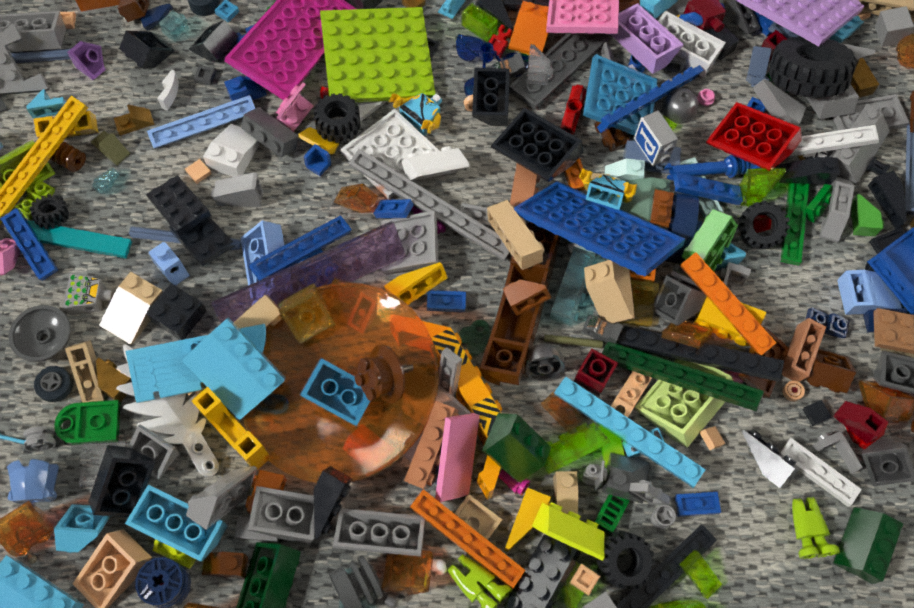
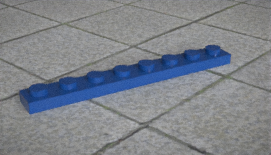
M700 65L695 68L691 66L683 72V75L679 73L672 78V81L669 79L665 81L660 88L658 86L654 87L648 95L644 93L637 98V101L633 99L627 103L625 108L619 107L613 112V115L610 113L605 115L597 129L600 133L608 130L665 97L669 92L691 82L704 70Z

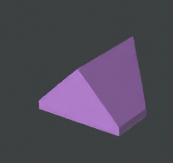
M80 41L67 52L74 66L91 80H94L106 70L101 46Z

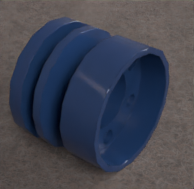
M166 557L154 558L140 568L136 576L135 588L138 596L145 603L158 608H174L187 598L191 589V578L188 571L174 560ZM159 579L164 581L162 586L158 583Z

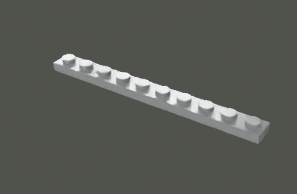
M358 149L350 160V167L402 199H411L414 206L423 212L435 211L438 221L499 259L505 261L510 254L496 232L364 151Z

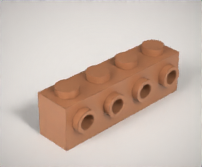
M435 401L405 477V482L422 489H429V486L433 485L436 478L434 473L440 464L445 418L459 416L458 409Z

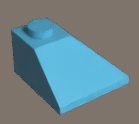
M72 504L54 528L56 551L79 552L99 535L110 516L93 515L90 505Z

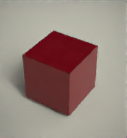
M591 348L573 382L600 396L618 362Z

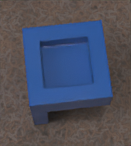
M316 144L304 155L306 168L318 176H321L331 165L329 152Z

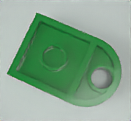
M119 400L70 404L58 413L54 423L55 432L61 440L71 445L118 442L121 402ZM66 420H71L70 427L62 429V423Z

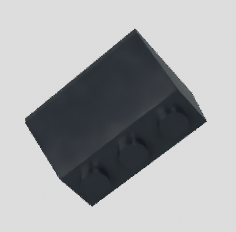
M474 68L472 117L490 126H508L510 68Z
M107 445L88 501L93 515L129 517L148 485L155 460L129 447Z

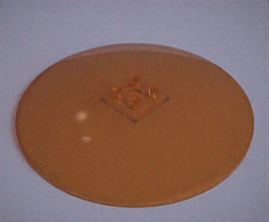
M334 283L308 290L294 297L280 307L284 312L281 315L282 320L275 326L271 324L266 328V341L263 354L286 379L243 417L245 427L268 452L269 455L265 456L268 461L285 473L301 480L317 483L322 471L329 466L351 477V482L375 475L395 463L414 445L425 429L437 399L439 365L435 345L430 333L415 311L404 301L383 289L371 285ZM384 344L393 349L402 365L412 364L414 367L412 372L404 373L405 389L402 398L396 403H387L381 397L370 401L357 426L300 396L320 358L355 376L358 373L360 359L370 357L374 347Z

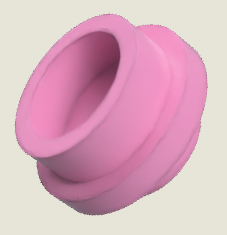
M704 89L698 93L697 99L701 105L710 106L715 101V95L712 90Z

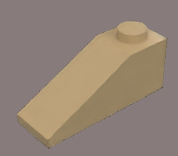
M91 340L65 348L82 403L104 401L103 391L98 387L97 359Z
M577 471L555 472L553 476L554 503L563 507L561 512L568 514L569 511L578 514Z

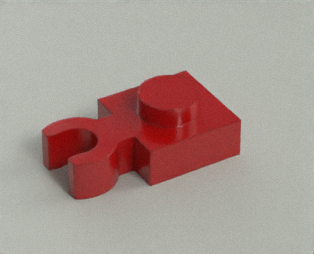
M504 25L499 27V34L497 36L495 34L492 35L485 47L486 51L498 58H501L509 44L506 39L510 38L513 33L511 29L503 33L505 30Z

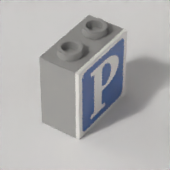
M659 110L641 118L634 137L652 166L669 161L678 140Z

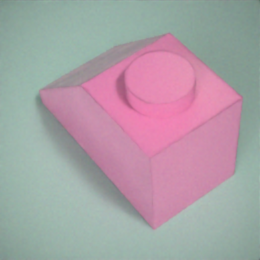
M4 238L0 241V275H5L14 269L21 252L13 239Z

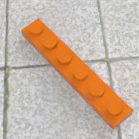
M697 252L680 265L758 355H763L776 344V341Z
M424 489L410 505L413 511L511 588H514L525 572L524 568Z

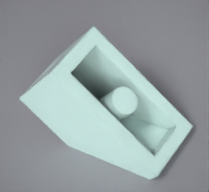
M626 158L605 166V174H610L609 176L617 177L624 181L644 178L645 161Z

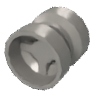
M660 505L651 514V522L657 529H666L676 520V513L669 505Z

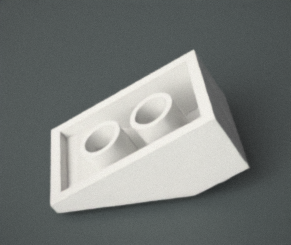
M230 124L210 143L203 158L209 169L232 177L244 174L260 142L241 129V127Z

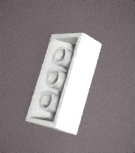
M665 11L658 22L683 43V47L676 55L686 60L684 66L686 69L691 66L695 68L700 65L704 71L699 76L704 78L726 42Z

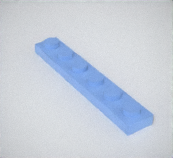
M249 95L150 129L147 133L153 148L156 149L243 118L245 113L255 109V106Z

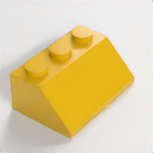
M706 296L700 312L696 314L693 325L701 331L715 333L719 338L733 340L740 346H749L746 340ZM742 303L761 325L766 312Z

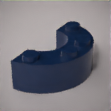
M674 192L671 210L672 217L670 218L668 228L669 232L685 238V242L680 249L665 261L682 264L685 260L681 256L695 235L699 213L698 196Z

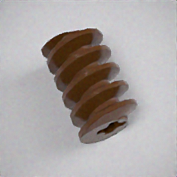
M62 142L50 160L72 172H76L85 164L86 154L81 153L79 149H75L72 145Z

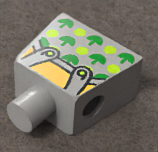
M70 274L63 308L69 315L100 312L103 301L111 302L115 293L114 290H106V286L98 278Z

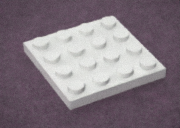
M393 109L341 148V153L349 161L357 150L360 149L404 177L405 172L402 160L406 159L408 154L418 153V155H423L424 151L435 149V152H439L396 109ZM365 176L388 200L395 195Z

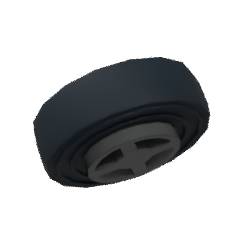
M49 366L41 370L34 380L36 394L42 400L48 402H58L65 399L73 388L71 374L59 366Z

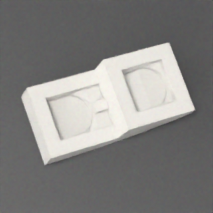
M171 70L162 81L164 90L157 98L161 108L167 111L173 104L179 87V80L174 70Z

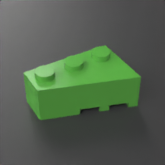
M712 209L699 231L695 233L689 246L685 248L681 257L687 260L697 252L714 272L717 264L721 265L723 259L720 257L724 248L729 247L738 224L732 216Z

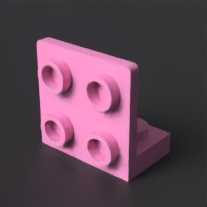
M304 82L292 89L289 98H285L276 111L278 114L276 120L293 132L314 107L313 104L300 95L306 85Z

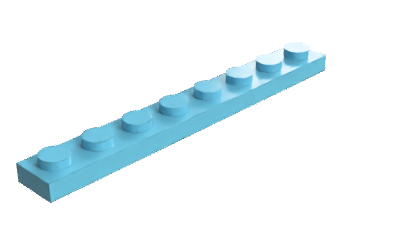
M565 377L555 390L554 395L692 488L695 487L706 469L569 378Z

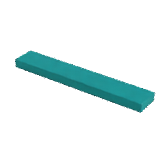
M27 220L40 242L125 259H127L132 245L131 239L62 226L58 227L57 225H55L54 229L49 226V229H45L44 226L40 228L34 221Z

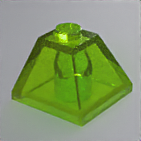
M785 168L772 169L771 171L766 169H748L739 184L743 202L740 205L749 207L756 202L764 201L785 174Z

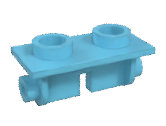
M446 0L438 13L453 19L466 0Z

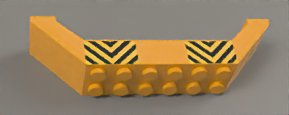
M395 314L389 316L390 329L399 346L408 345L430 352L438 367L440 366L441 353L445 348L450 349L462 358L456 399L471 413L480 415L477 435L484 445L497 414L502 411V407L498 400L494 401L492 398L490 386L487 383H483L480 378L482 374L479 368L473 366L470 361L472 357L467 349L464 350L461 346L462 340L457 332L454 333L450 327ZM488 455L484 470L478 474L477 484L487 500L492 498L501 469Z

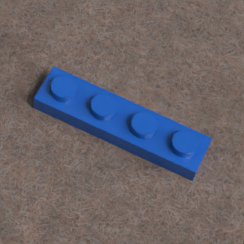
M678 172L673 176L675 192L740 205L743 202L740 186Z
M15 208L0 218L39 280L43 281L58 271V268L20 209Z

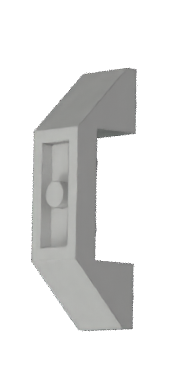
M837 177L831 184L832 195L827 217L822 221L819 238L838 243L848 221L854 192L853 183L841 177Z

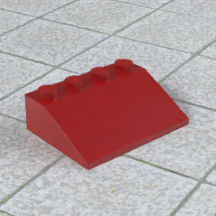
M736 102L708 138L706 144L771 171L789 157L802 141L801 127Z

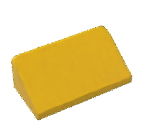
M312 127L298 134L300 139L311 145L316 144L332 155L335 154L339 143L335 141L329 142L328 139L324 140L317 133V130Z

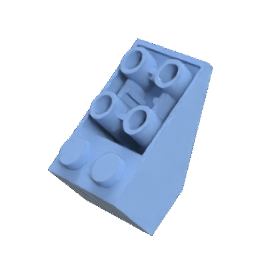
M848 270L837 280L845 315L865 314L868 310L877 308H902L898 298L876 272Z

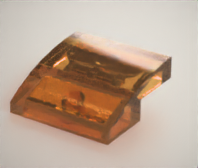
M422 550L421 556L387 553L382 582L383 591L386 593L405 590L408 595L429 592L433 552Z

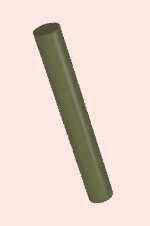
M544 334V342L602 348L603 341Z

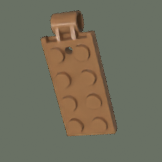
M880 308L874 310L875 347L914 354V315Z

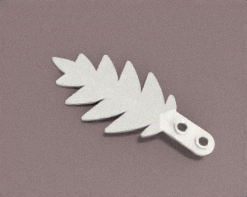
M124 344V345H123V352H124L125 358H126V360H127V356H126V352H125V351L133 350V349H132L130 346ZM128 363L117 366L116 369L131 378ZM132 382L117 386V390L135 397ZM159 391L154 392L155 400L140 403L134 402L123 406V409L134 413L159 417L137 424V427L141 424L151 432L174 435L164 440L169 444H182L202 476L211 477L217 473L219 463L201 434L205 427L206 419L203 418L196 423L199 410L191 400L197 394L183 405L186 393L160 398ZM195 445H199L201 451H196ZM210 463L212 469H207L205 464Z

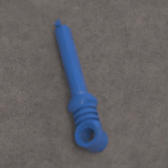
M729 155L724 161L672 166L668 163L664 170L669 169L670 175L667 176V179L674 181L673 176L677 172L692 176L725 174L729 178H734L736 175L749 174L751 177L759 176L766 171V169L733 155Z

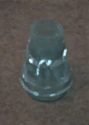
M110 168L93 180L92 187L100 194L108 193L119 177V172L114 168Z

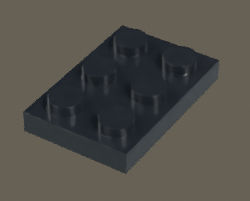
M210 217L180 236L169 226L170 232L202 266L235 247L234 242Z

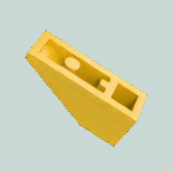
M439 262L399 275L384 285V288L390 300L400 309H403L448 277L442 263Z
M530 488L526 489L504 551L509 552L534 528L532 524L542 503L550 505V496Z

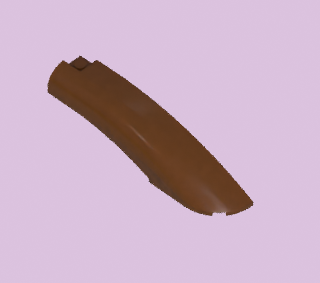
M528 222L526 224L527 228L533 231L535 239L538 243L541 242L544 247L543 262L522 270L512 256L505 287L512 282L525 280L543 284L548 290L561 236L538 227L532 222ZM503 291L493 329L479 367L485 380L500 386L501 382L519 386L522 374L525 373L527 356L533 346L545 302L516 316Z

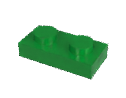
M824 184L807 206L808 221L815 223L823 215L824 210L830 204L832 195L831 185Z

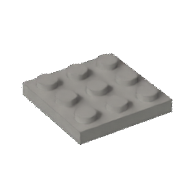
M435 211L408 215L407 218H393L381 221L382 272L384 274L422 268L438 263L437 214Z

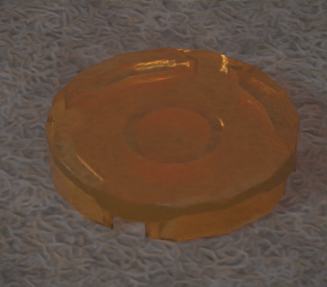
M914 34L903 37L896 47V52L898 51L897 60L902 66L910 69L914 68Z

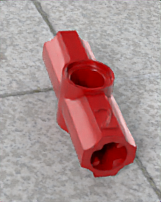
M579 84L572 86L560 126L561 129L572 135L575 134L587 89Z

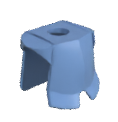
M31 459L29 466H22L20 460H16L7 466L11 487L8 500L24 504L51 502L57 498L54 490L59 469L57 464H49V462Z

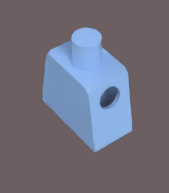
M162 242L149 251L152 261L173 285L176 286L190 276L180 259L166 242ZM175 267L177 271L171 273V269Z

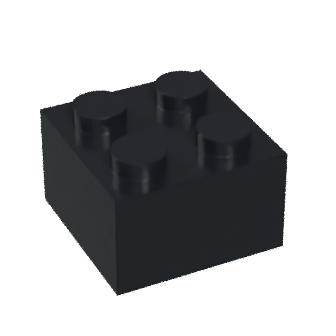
M170 283L146 312V315L151 322L179 340H184L207 311L202 302Z

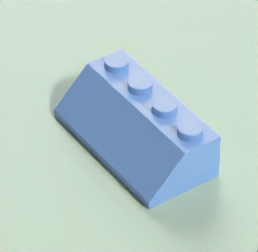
M262 220L240 238L251 305H254L264 295H268L273 301H278L293 292L289 267L262 282L258 280L249 268L250 263L284 246L281 225Z

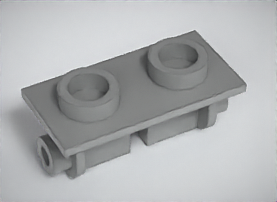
M602 461L600 465H588L581 476L584 484L594 485V491L603 484V481H606L607 468H604L605 461Z

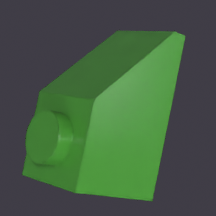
M857 194L851 204L853 235L875 237L884 227L881 212L862 195Z

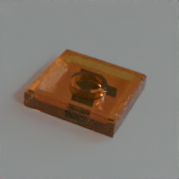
M684 321L680 325L671 323L662 331L661 338L700 349L712 336L713 329L688 321Z

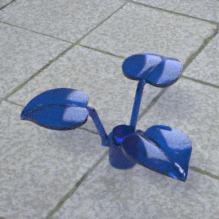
M458 34L456 50L462 60L469 62L473 61L476 57H480L481 61H483L482 68H486V63H490L494 57L498 62L501 61L491 43H484L477 37ZM513 52L506 54L503 57V61L511 57H514V55L517 53ZM521 53L525 69L527 70L533 63L534 57ZM474 77L467 80L464 85V92L467 97L473 95Z

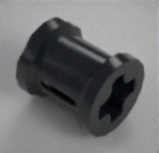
M874 156L866 171H871L879 176L886 173L891 165L883 164Z

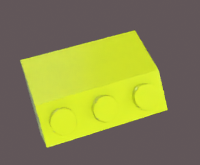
M551 502L550 505L541 504L532 527L603 561L604 531L598 529L599 524L589 519L583 522L579 520L581 516L572 511H569L568 514L561 512L563 507Z

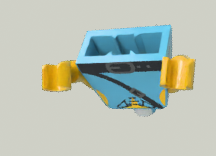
M423 93L407 98H401L398 94L391 95L389 102L394 103V108L400 106V114L423 136L439 128L441 121L439 104L442 103L439 95L435 94L431 98Z
M582 168L579 179L582 180L587 190L586 200L620 210L622 201L629 203L636 193L637 184H629V182L620 180L617 177L601 174L597 178L591 179L593 172L587 171Z

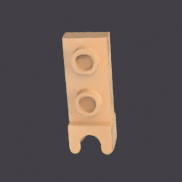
M632 371L611 407L629 417L652 378Z

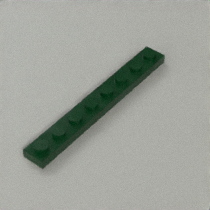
M607 342L602 351L603 355L618 362L617 366L756 412L764 394L763 390L612 342Z

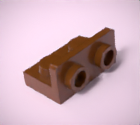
M596 121L595 123V129L597 133H600L597 127L601 124V122ZM614 127L600 133L603 145L608 147L610 152L625 148L626 142L629 140L626 132Z

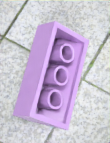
M638 3L618 14V34H610L652 74L665 68L683 47L681 41Z

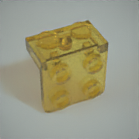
M630 278L635 319L618 323L650 327L653 321L654 298L659 291V284L650 280L638 281Z

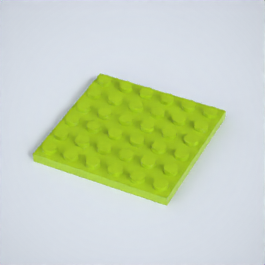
M423 7L320 11L329 96L333 93L335 95L341 93L343 96H350V99H354L355 103L389 101L392 94H398L401 98L417 96L420 93L431 98L436 94Z

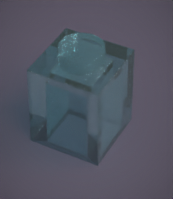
M174 10L159 22L162 33L174 42L189 30L186 17Z

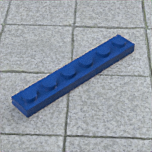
M340 215L250 263L249 268L258 280L262 282L348 235L352 229Z

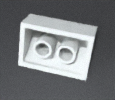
M451 146L441 148L439 152H435V149L424 151L423 155L411 153L407 155L406 159L402 160L405 177L411 181L456 173L469 167V162L459 148L452 149Z

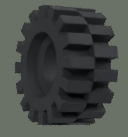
M50 194L46 198L43 195L41 196L42 199L37 198L35 199L36 203H31L30 212L35 224L39 225L40 228L44 226L45 229H49V226L54 229L55 225L60 227L62 226L61 222L65 224L67 222L66 219L69 218L66 202L62 197L58 198V195L52 197Z

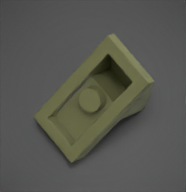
M103 131L91 141V144L116 166L130 155V152L113 133L108 134L106 131Z

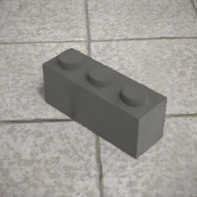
M260 107L244 114L241 129L282 158L296 150L299 135Z

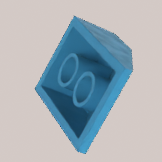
M322 358L318 361L300 393V396L355 426L358 425L370 403L361 386L356 384L355 376Z

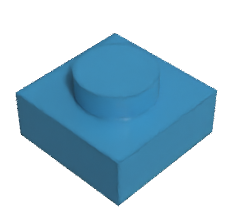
M224 0L214 11L217 16L229 23L239 13V8L228 0Z

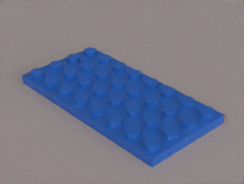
M558 181L514 207L519 217L524 220H528L538 227L551 231L553 234L559 235L569 242L576 243L586 250L601 255V257L609 259L619 266L626 267L644 277L680 249L685 242V238L623 210H617L586 200L587 194Z

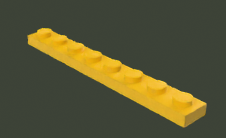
M70 96L1 187L0 218L12 210L87 111L88 107Z

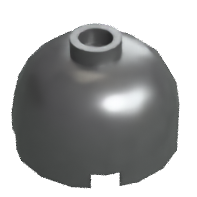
M677 88L669 92L664 99L662 110L664 115L668 116L672 122L684 124L690 122L696 116L699 102L691 90Z
M550 344L534 346L529 350L527 356L526 374L531 379L532 376L540 377L538 381L557 379L560 377L559 373L562 371L564 373L565 371L563 354L557 347Z

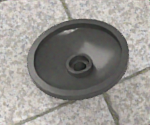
M49 305L31 307L22 312L12 323L9 330L10 347L17 356L29 362H43L52 359L62 352L69 342L71 336L70 321L56 307ZM48 336L46 340L42 341L43 337Z

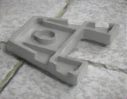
M16 23L10 24L0 34V94L48 90L50 88L43 74H38L27 80L23 78L7 48L8 45L24 39Z

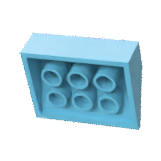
M230 318L223 321L182 359L184 364L210 388L239 420L286 379Z
M6 555L0 562V608H82L84 606L83 603L18 559Z

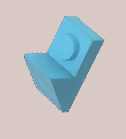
M43 89L26 107L33 119L57 115L66 101L63 97L50 99Z

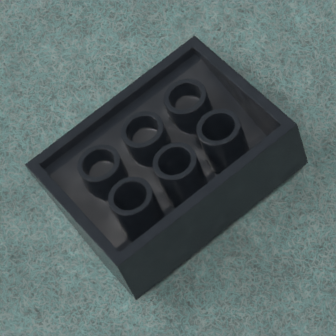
M525 107L491 145V148L547 182L573 166L583 154L582 140Z

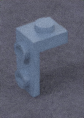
M753 47L746 78L751 87H754L763 79L769 81V78L765 77L771 48Z

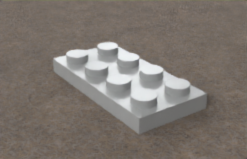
M897 94L857 101L854 113L832 117L838 130L848 129L861 109L866 104H869L883 113L889 130L907 127L910 123Z

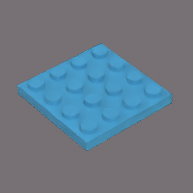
M595 54L592 58L583 116L602 123L601 119L608 113L613 115L616 109L621 106L625 108V105L631 100L637 101V98L644 93L648 95L657 86V79ZM654 103L613 127L635 136L641 118L653 113Z

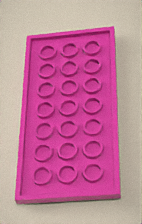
M276 0L225 57V62L282 100L288 99L292 89L296 85L299 86L324 56L320 11L351 10L357 8L345 0Z

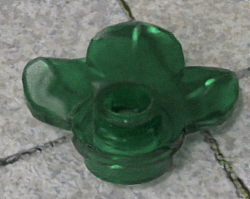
M481 319L475 320L471 326L464 327L459 332L462 344H467L469 353L473 357L483 352L491 335L489 324ZM482 327L483 331L478 332L476 329Z

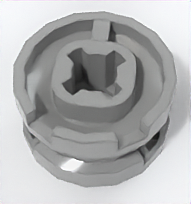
M32 427L26 429L23 433L26 438L24 442V449L26 451L39 452L56 446V441L53 438L55 436V429L53 427Z

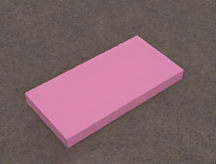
M476 413L445 418L435 499L439 502L468 496L480 417Z

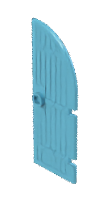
M265 324L240 328L263 353L266 341ZM208 335L125 351L136 403L155 400L154 392L159 391L160 398L202 390V381L184 364L182 359Z

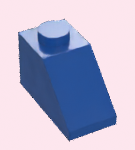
M244 76L224 82L231 101L249 95L253 101L267 95L264 87L255 81L245 79L246 77Z

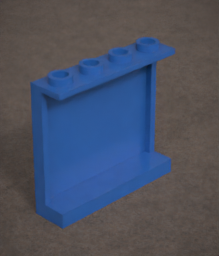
M913 227L867 261L911 315H914Z

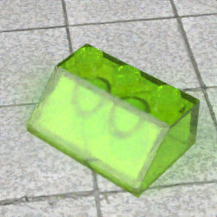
M587 423L576 427L577 432L570 435L568 431L558 436L559 441L553 444L551 440L547 443L552 448L544 465L547 474L549 475L610 443L609 438L594 423L589 426Z

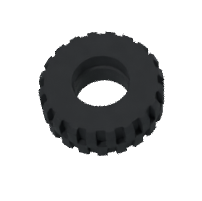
M801 36L790 37L787 40L781 41L774 48L769 75L777 87L791 92V94L808 98H829L841 94L850 86L857 60L851 49L835 40L828 39L820 46H817Z

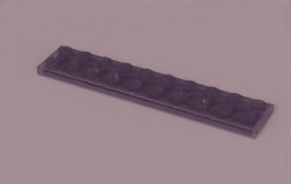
M390 221L211 302V305L220 323L227 318L235 322L264 295H268L285 313L406 257L395 224Z

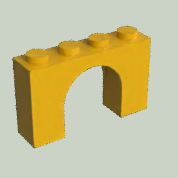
M206 387L191 400L202 415L250 467L255 466L258 470L271 458L263 445L250 431L244 429L209 387Z

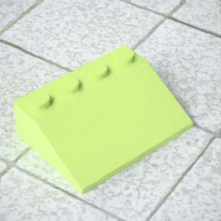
M679 359L674 361L675 363L733 381L731 375L714 367ZM658 380L638 402L635 409L671 439L688 448L725 401Z

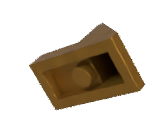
M127 105L128 114L114 118L120 136L155 125L149 109L133 105Z

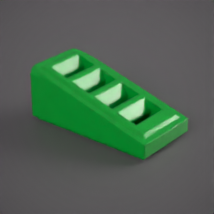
M608 494L594 522L599 524L598 528L611 536L630 500L615 496L623 501L621 505L612 500L613 495ZM611 503L620 509L619 512L608 506V504ZM605 510H608L609 512L613 513L614 515H616V517L613 518L612 516L608 515L607 513H605ZM602 516L613 522L612 525L601 519Z

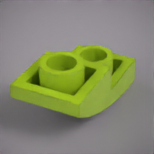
M39 180L26 191L28 196L17 204L14 209H20L24 217L31 220L33 219L30 212L31 203H36L35 199H42L41 196L43 195L45 198L50 194L52 196L55 189Z

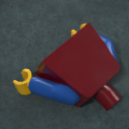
M719 0L688 1L684 13L677 15V17L685 22L694 24L703 31L713 28L716 32H720L725 26L722 21L726 10L725 5L720 3Z

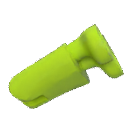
M801 498L793 499L792 514L796 540H801L802 548L798 553L799 558L812 559L817 556L822 558L839 554V547L835 544H829L825 539L826 536L830 535V532L815 498H806L807 511ZM812 539L815 540L816 547L813 545Z
M464 554L458 560L469 571L465 576L454 565L447 569L467 598L472 603L478 600L481 608H497L498 603L503 602L512 591L509 585H498L493 582L496 577L491 572ZM487 589L497 602L484 593V591Z

